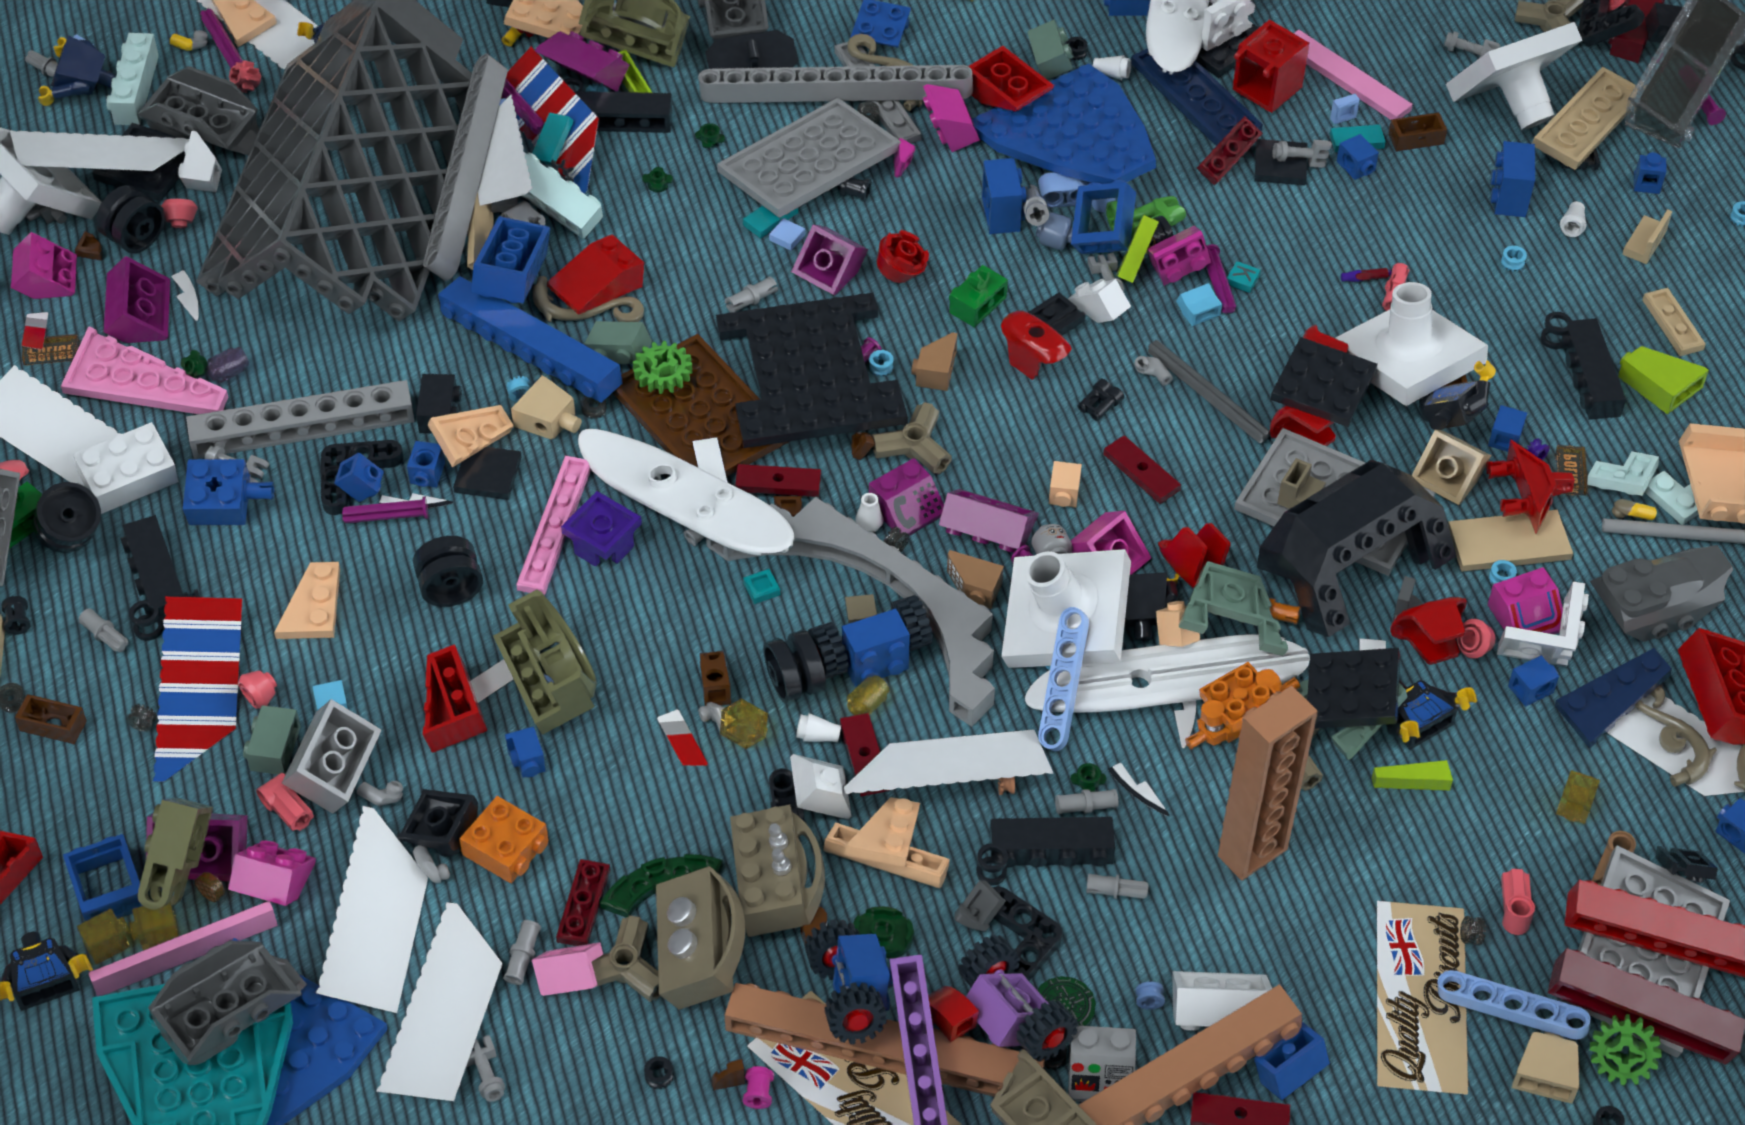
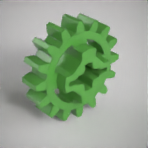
M663 341L661 346L652 342V348L649 349L644 346L642 347L643 354L636 353L635 355L636 361H633L634 378L639 380L641 388L648 385V392H652L656 388L659 390V394H663L664 389H668L673 393L675 386L682 389L683 381H690V374L693 373L691 355L686 354V348L684 347L677 349V343L675 342L671 346H667L666 341Z
M1626 1014L1624 1021H1619L1618 1017L1614 1015L1612 1016L1611 1025L1605 1021L1601 1022L1602 1032L1593 1031V1038L1596 1041L1590 1042V1051L1596 1053L1591 1055V1062L1600 1063L1597 1067V1072L1602 1074L1607 1071L1609 1082L1618 1077L1620 1078L1621 1085L1625 1086L1627 1079L1631 1078L1633 1083L1637 1085L1639 1082L1638 1076L1642 1075L1646 1079L1650 1078L1648 1068L1658 1069V1061L1654 1058H1661L1662 1055L1661 1049L1656 1048L1660 1045V1038L1658 1036L1651 1037L1654 1033V1028L1651 1025L1644 1029L1642 1018L1633 1023L1631 1022L1630 1014ZM1620 1032L1614 1038H1609L1614 1033ZM1633 1033L1639 1035L1644 1041H1638ZM1623 1046H1629L1628 1054L1622 1053ZM1608 1059H1613L1618 1067L1610 1063ZM1637 1062H1642L1638 1066L1631 1068Z

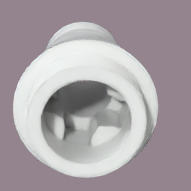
M1124 55L1095 58L1093 67L1106 76L1122 80L1130 76L1131 60L1130 58H1125Z
M1581 202L1571 203L1560 221L1563 233L1569 237H1577L1586 229L1585 206Z
M866 493L861 498V504L855 520L857 525L871 532H876L882 526L884 519L877 495Z
M808 713V716L801 714L796 738L803 739V742L838 743L841 725L834 724Z

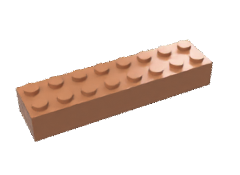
M1293 686L1282 692H1275L1266 703L1258 708L1253 707L1249 709L1242 718L1243 722L1235 755V765L1232 772V781L1218 851V857L1241 881L1288 849L1318 713Z

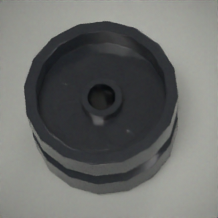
M128 185L118 187L109 193L102 201L96 215L97 230L126 252L134 254L146 250L156 241L165 222L164 209L150 197H146L141 191Z
M73 482L54 484L43 492L33 513L32 526L35 536L45 547L55 552L70 553L78 551L92 539L100 523L101 508L97 497L90 489Z
M460 536L438 537L426 542L415 552L412 559L422 598L428 604L437 607L460 605L472 599L480 592L483 585V577L480 566L477 563L474 546L468 539Z
M802 629L790 633L787 643L781 638L764 643L763 654L768 674L777 695L783 703L787 704L800 699L802 689L809 695L825 690L826 678L822 661L815 643L806 630Z

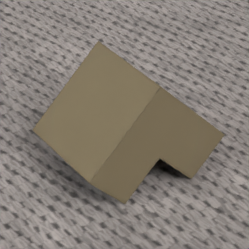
M1296 458L1281 481L1277 504L1290 509L1325 488L1326 482L1310 476L1312 464Z

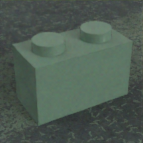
M1055 19L1027 31L1036 64L1045 79L1049 80L1073 69L1070 59L1074 55L1069 44L1065 43L1069 41L1068 35L1064 27L1059 28Z
M596 321L584 345L618 364H633V361H636V353L643 354L642 347L649 348L652 340L643 322Z
M261 706L259 715L255 716L252 721L251 739L245 742L243 756L248 761L250 771L278 775L280 773L286 774L301 728L297 710Z

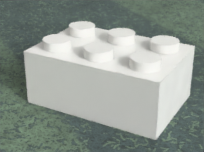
M152 422L73 454L77 472L85 487L90 489L97 497L101 514L178 482L175 464Z

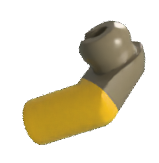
M1626 499L1617 500L1612 508V514L1620 519L1629 515L1652 521L1657 514L1655 507Z

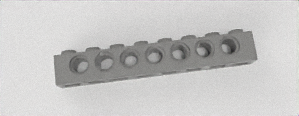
M407 380L186 417L189 442L194 459L205 458L206 452L211 446H221L225 449V454L414 422Z

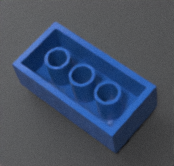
M499 216L474 263L471 293L479 294L485 298L505 299L510 303H524L547 256L550 227Z

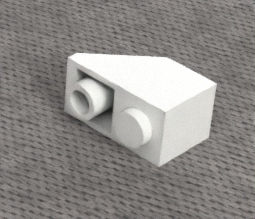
M191 131L190 139L186 141L184 147V163H181L179 166V178L187 189L217 192L222 168L197 131Z
M1100 279L1093 284H1089V282L1082 283L1074 289L1076 293L1068 298L1077 306V309L1084 312L1097 323L1112 321L1131 307L1116 279L1108 281Z

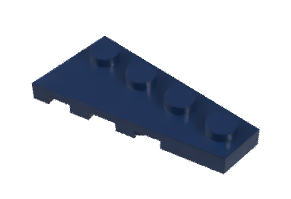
M1653 648L1556 700L1555 707L1590 749L1597 743V739L1602 734L1608 733L1624 714L1630 713L1635 708L1636 703L1643 697L1646 698L1671 675L1672 668Z

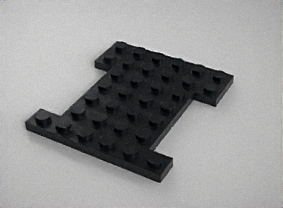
M862 293L716 315L720 340L747 336L761 400L735 403L744 448L908 424V416L898 380L870 383L854 321L878 318V307L874 293Z

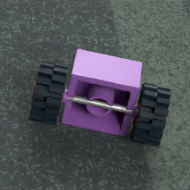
M991 935L990 939L988 937L983 938L981 944L976 942L974 944L975 948L973 950L969 948L966 952L968 956L962 957L961 962L963 964L959 965V974L971 987L966 997L979 1010L977 1024L985 1030L990 1041L998 1047L1022 1046L1037 1061H1042V1059L1045 1061L1049 1060L1050 1055L1053 1057L1057 1056L1058 1050L1062 1049L1063 1051L1067 1047L1065 1044L1072 1042L1074 1038L1071 1035L1077 1034L1078 1030L1076 1028L1079 1025L1076 1018L1060 1001L1050 1000L1048 1003L1022 973L1015 974L1013 969H1018L1019 964L1017 962L1020 961V957L1002 936Z

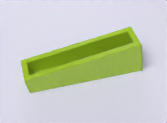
M626 50L618 52L623 55L622 60L630 64L622 80L627 90L634 93H652Z
M1145 215L1142 216L1116 276L1133 283L1159 221Z
M1447 760L1375 767L1371 777L1374 788L1450 791L1453 782Z

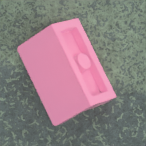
M601 943L549 950L532 959L540 994L545 996L591 989L597 986L592 961L603 955Z

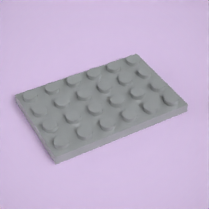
M836 98L717 163V168L721 175L780 218L896 153L901 141L841 99Z
M1282 428L1236 500L1234 509L1275 526L1283 513L1289 510V508L1281 506L1277 502L1281 481L1296 458L1312 464L1310 476L1326 482L1325 487L1365 462ZM1426 489L1433 497L1435 496V492ZM1405 531L1356 562L1389 576L1408 544Z
M1616 846L1612 850L1600 885L1611 889H1622L1628 892V894L1642 898H1653L1659 903L1681 906L1688 911L1701 915H1712L1724 921L1730 903L1729 899L1677 874H1671L1667 869L1620 846ZM1584 932L1578 949L1585 953L1586 956L1601 962L1612 963L1618 969L1631 974H1639L1648 981L1658 985L1669 986L1676 992L1688 997L1700 998L1709 967L1588 932ZM1561 999V1001L1564 1003L1580 1007L1571 1002ZM1585 1009L1590 1016L1605 1021L1609 1025L1612 1024V1019ZM1633 1033L1637 1039L1644 1041L1639 1035ZM1661 1038L1660 1045L1656 1047L1676 1058L1682 1054L1684 1049Z

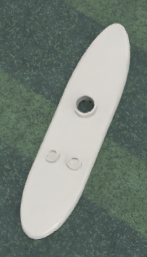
M1150 0L1146 24L1147 48L1150 56L1152 55L1156 63L1163 68L1162 71L1164 73L1169 71V74L1172 75L1173 72L1185 70L1197 58L1203 42L1201 38L1205 8L1208 7L1209 0Z
M585 429L579 434V449L583 458L589 463L590 469L605 483L631 499L720 545L739 552L760 556L761 553H786L793 546L794 532L789 522L777 510L759 498L666 451L644 442L599 429ZM661 474L671 475L665 480L661 479Z
M1255 634L1202 639L1183 647L1158 645L1122 650L1120 662L1082 664L1073 713L1120 711L1202 700L1199 693L1200 688L1246 662H1249L1258 672L1264 669L1274 670L1279 676L1281 684L1303 673L1309 665L1310 655L1306 648H1302L1290 641H1286L1288 651L1284 656L1259 650V635ZM1050 670L1040 676L1028 689L1025 702L1029 707L1043 711ZM1064 671L1058 675V686L1064 687L1070 683V673ZM1141 677L1148 681L1149 685L1144 688L1134 687L1132 685V678ZM1058 700L1052 705V712H1064L1066 709L1065 702L1062 700Z

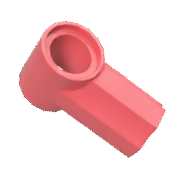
M280 773L257 788L256 793L262 804L270 812L274 810L292 831H301L309 825V822L314 817L313 812L297 795V792L282 784L285 774Z
M1511 869L1501 876L1504 906L1502 924L1507 932L1514 935H1523L1530 928L1535 905L1531 900L1529 874L1525 873L1523 869Z

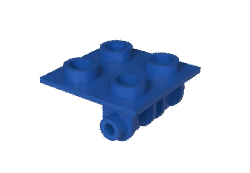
M863 0L851 37L857 34H866L871 36L877 44L898 48L904 29L908 30L910 20H908L911 7L876 0Z

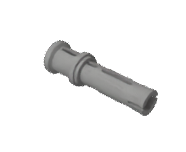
M1030 185V189L1026 186V201L1024 203L1026 219L1032 225H1042L1049 218L1047 203L1040 197L1037 186Z

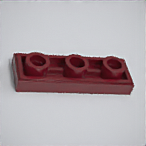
M1244 116L1196 169L1215 186L1263 133Z
M1125 435L1104 448L1103 455L1159 504L1181 490V484Z
M738 464L735 487L747 493L819 497L821 469Z
M869 713L840 718L841 730L854 776L880 753ZM882 789L880 791H866L859 794L860 797L887 792L890 790Z
M580 859L556 935L557 943L573 946L587 945L589 943L609 877L610 864Z
M1194 1092L1192 1096L1190 1125H1289L1290 1104Z

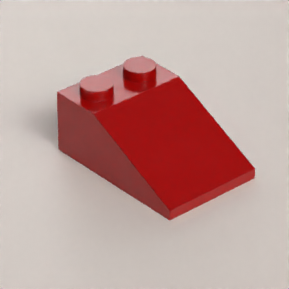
M1004 46L999 47L968 66L972 69L973 76L972 96L982 104L1018 111L1054 89V85Z
M611 234L590 243L547 281V287L579 315L643 287L644 262Z

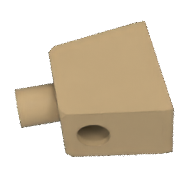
M543 375L511 408L514 427L548 439H554L563 429L576 433L582 422L579 417L575 416L573 397Z
M1546 1031L1544 1034L1533 1032L1516 1072L1512 1088L1572 1104L1579 1088L1578 1044L1564 1039L1563 1036Z

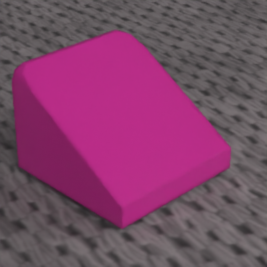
M899 138L901 144H899L898 151L894 153V176L897 178L909 166L916 150V146L902 138Z

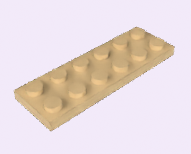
M1602 67L1534 137L1532 144H1535V147L1541 152L1576 170L1642 100L1646 90Z

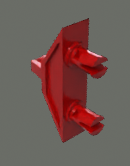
M1511 439L1507 461H1487L1486 474H1489L1488 479L1510 475L1515 480L1522 498L1501 499L1500 510L1503 512L1502 517L1526 514L1531 521L1535 534H1537L1552 505L1553 497L1573 491L1575 479L1572 473L1551 472L1549 464Z

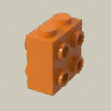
M496 796L461 836L462 855L512 884L518 876H522L527 871L530 861L536 854H541L548 844L546 824L501 797Z

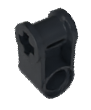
M786 768L773 771L769 777L770 808L790 805L792 812L804 821L803 809L797 807L792 771ZM786 786V787H788V788H786V789H779V788H777V787Z

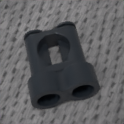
M1101 378L1093 385V390L1077 407L1081 412H1087L1093 420L1098 421L1112 406H1117L1125 396L1118 387L1111 386L1107 380ZM1098 399L1103 401L1098 407H1092Z

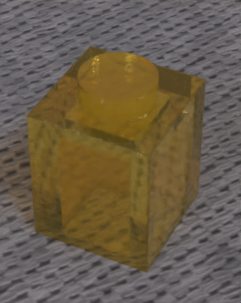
M741 698L721 710L720 735L747 749L766 738L768 713Z
M1571 770L1556 814L1565 817L1567 820L1585 824L1600 780Z
M171 902L164 908L151 910L144 906L132 909L135 920L129 922L133 940H140L143 951L179 937Z
M112 909L77 926L82 942L95 965L130 948L126 935L131 933L123 917L116 918Z

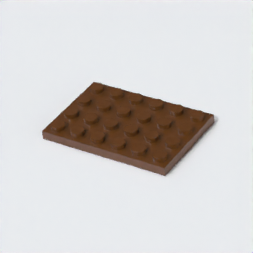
M699 334L677 344V349L684 347L686 348V354L691 355L693 373L690 374V381H683L682 389L675 386L673 393L668 389H664L663 394H659V390L656 388L652 392H648V385L641 388L639 380H635L632 368L621 374L623 384L613 392L618 400L666 452L698 467L692 441L717 437L726 477L737 472L738 464L749 465L788 443L783 442L749 448L743 447L735 403L760 399Z

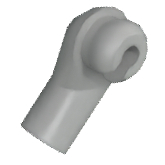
M1139 356L1135 359L1134 365L1139 373L1155 376L1162 385H1168L1173 380V376L1159 359Z
M709 702L706 706L699 708L700 719L703 722L711 719L716 722L722 737L730 736L736 732L725 707Z
M391 781L385 789L379 790L363 782L358 787L357 795L377 806H383L398 802L403 796V786L398 781Z
M419 845L414 848L413 855L419 868L432 882L441 883L442 880L449 879L450 872L447 865L442 863L436 866L427 847Z

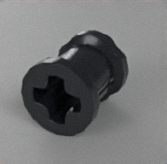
M852 177L841 183L840 196L851 195L859 197L861 201L866 202L871 191V179L864 181Z
M11 596L2 601L1 608L6 616V621L3 623L4 630L14 635L27 632L31 627L30 620L26 617L28 609L27 600L21 596Z

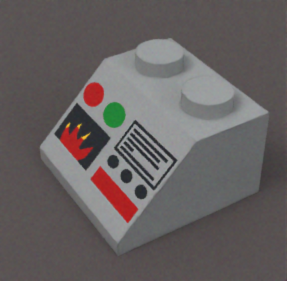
M1078 1026L1076 1028L1078 1030L1077 1034L1071 1035L1074 1039L1069 1043L1068 1095L1075 1102L1088 1100L1135 1071L1136 1029Z

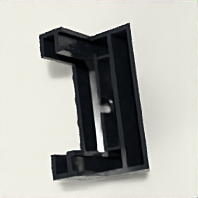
M1369 460L1285 511L1259 548L1257 568L1292 580L1307 630L1330 637L1350 624L1336 573L1404 531L1413 563L1421 565L1430 559L1432 569L1436 570L1457 557L1443 506L1412 475L1387 464Z

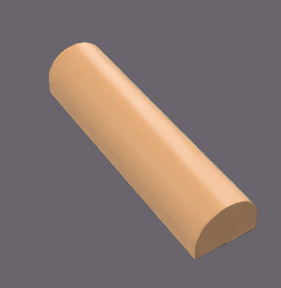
M839 823L834 824L825 839L824 852L939 889L942 887L947 875L950 859L911 846L905 867L844 855L847 843L859 830Z

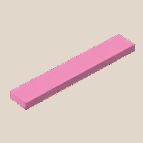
M1297 30L1294 33L1310 43L1306 64L1349 93L1356 94L1361 101L1390 120L1403 118L1412 111L1413 104L1302 31Z
M571 456L564 457L517 581V591L531 593L539 590L545 596L567 537L562 534L561 526L576 512L591 472L587 460Z
M267 901L91 971L88 974L96 995H106L206 955L213 947L221 946L233 938L241 941L278 925L270 901Z

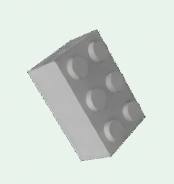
M330 699L316 711L282 784L332 814L349 801L381 733V729Z

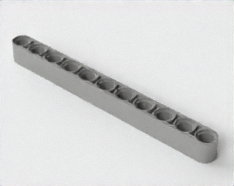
M488 54L482 55L473 68L423 261L425 268L444 281L451 279L459 267L507 75V68Z
M966 65L706 69L698 75L701 99L707 103L832 101L836 98L842 101L923 100V97L927 96L923 86L927 84L958 89L963 99L970 97L973 93L972 69Z

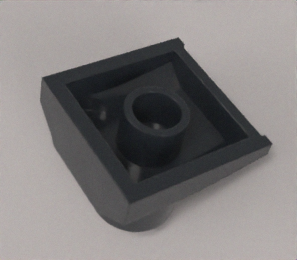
M423 789L418 802L397 838L399 841L435 848L444 857L453 856L461 851V836L478 818V801L474 795Z

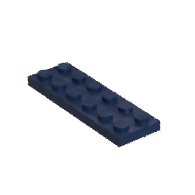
M1148 48L1131 56V64L1216 146L1244 116L1262 132L1263 124L1196 60L1189 68L1173 72L1171 75L1169 71H1166V73L1162 71L1163 68L1156 63L1152 55L1150 56Z

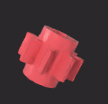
M245 60L242 63L236 62V65L230 69L229 80L241 92L254 91V88L260 84L261 74L258 68H253V62Z

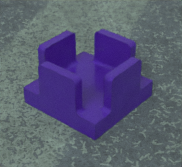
M596 491L561 526L563 535L573 540L574 553L593 566H597L600 563V557L607 560L611 555L612 561L618 564L633 549V533L642 524V518Z

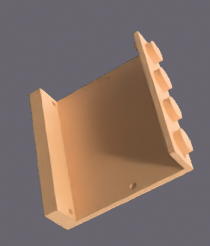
M1690 423L1680 438L1679 444L1700 519L1745 524V429Z

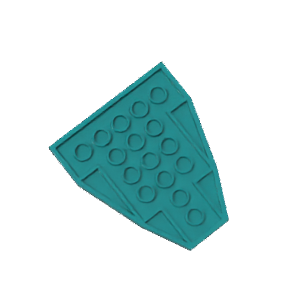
M165 984L92 997L96 1054L132 1125L267 1124L271 1115L293 1025L291 1001L270 1013L265 1020L256 1022L241 1031L236 1042L200 1064L188 1065L178 1058L163 1038L148 1008Z

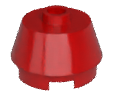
M900 230L896 234H891L890 232L880 241L876 263L884 277L896 283H905L925 270L929 259L928 250L924 251L917 243L920 239L916 235L905 230Z

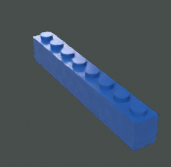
M461 276L438 294L440 310L446 318L457 321L466 329L480 334L485 340L492 341L501 346L505 351L519 356L524 362L535 365L548 375L551 374L565 385L572 386L581 391L586 397H591L601 403L623 384L618 363L500 298H485L479 294L471 293L472 282Z

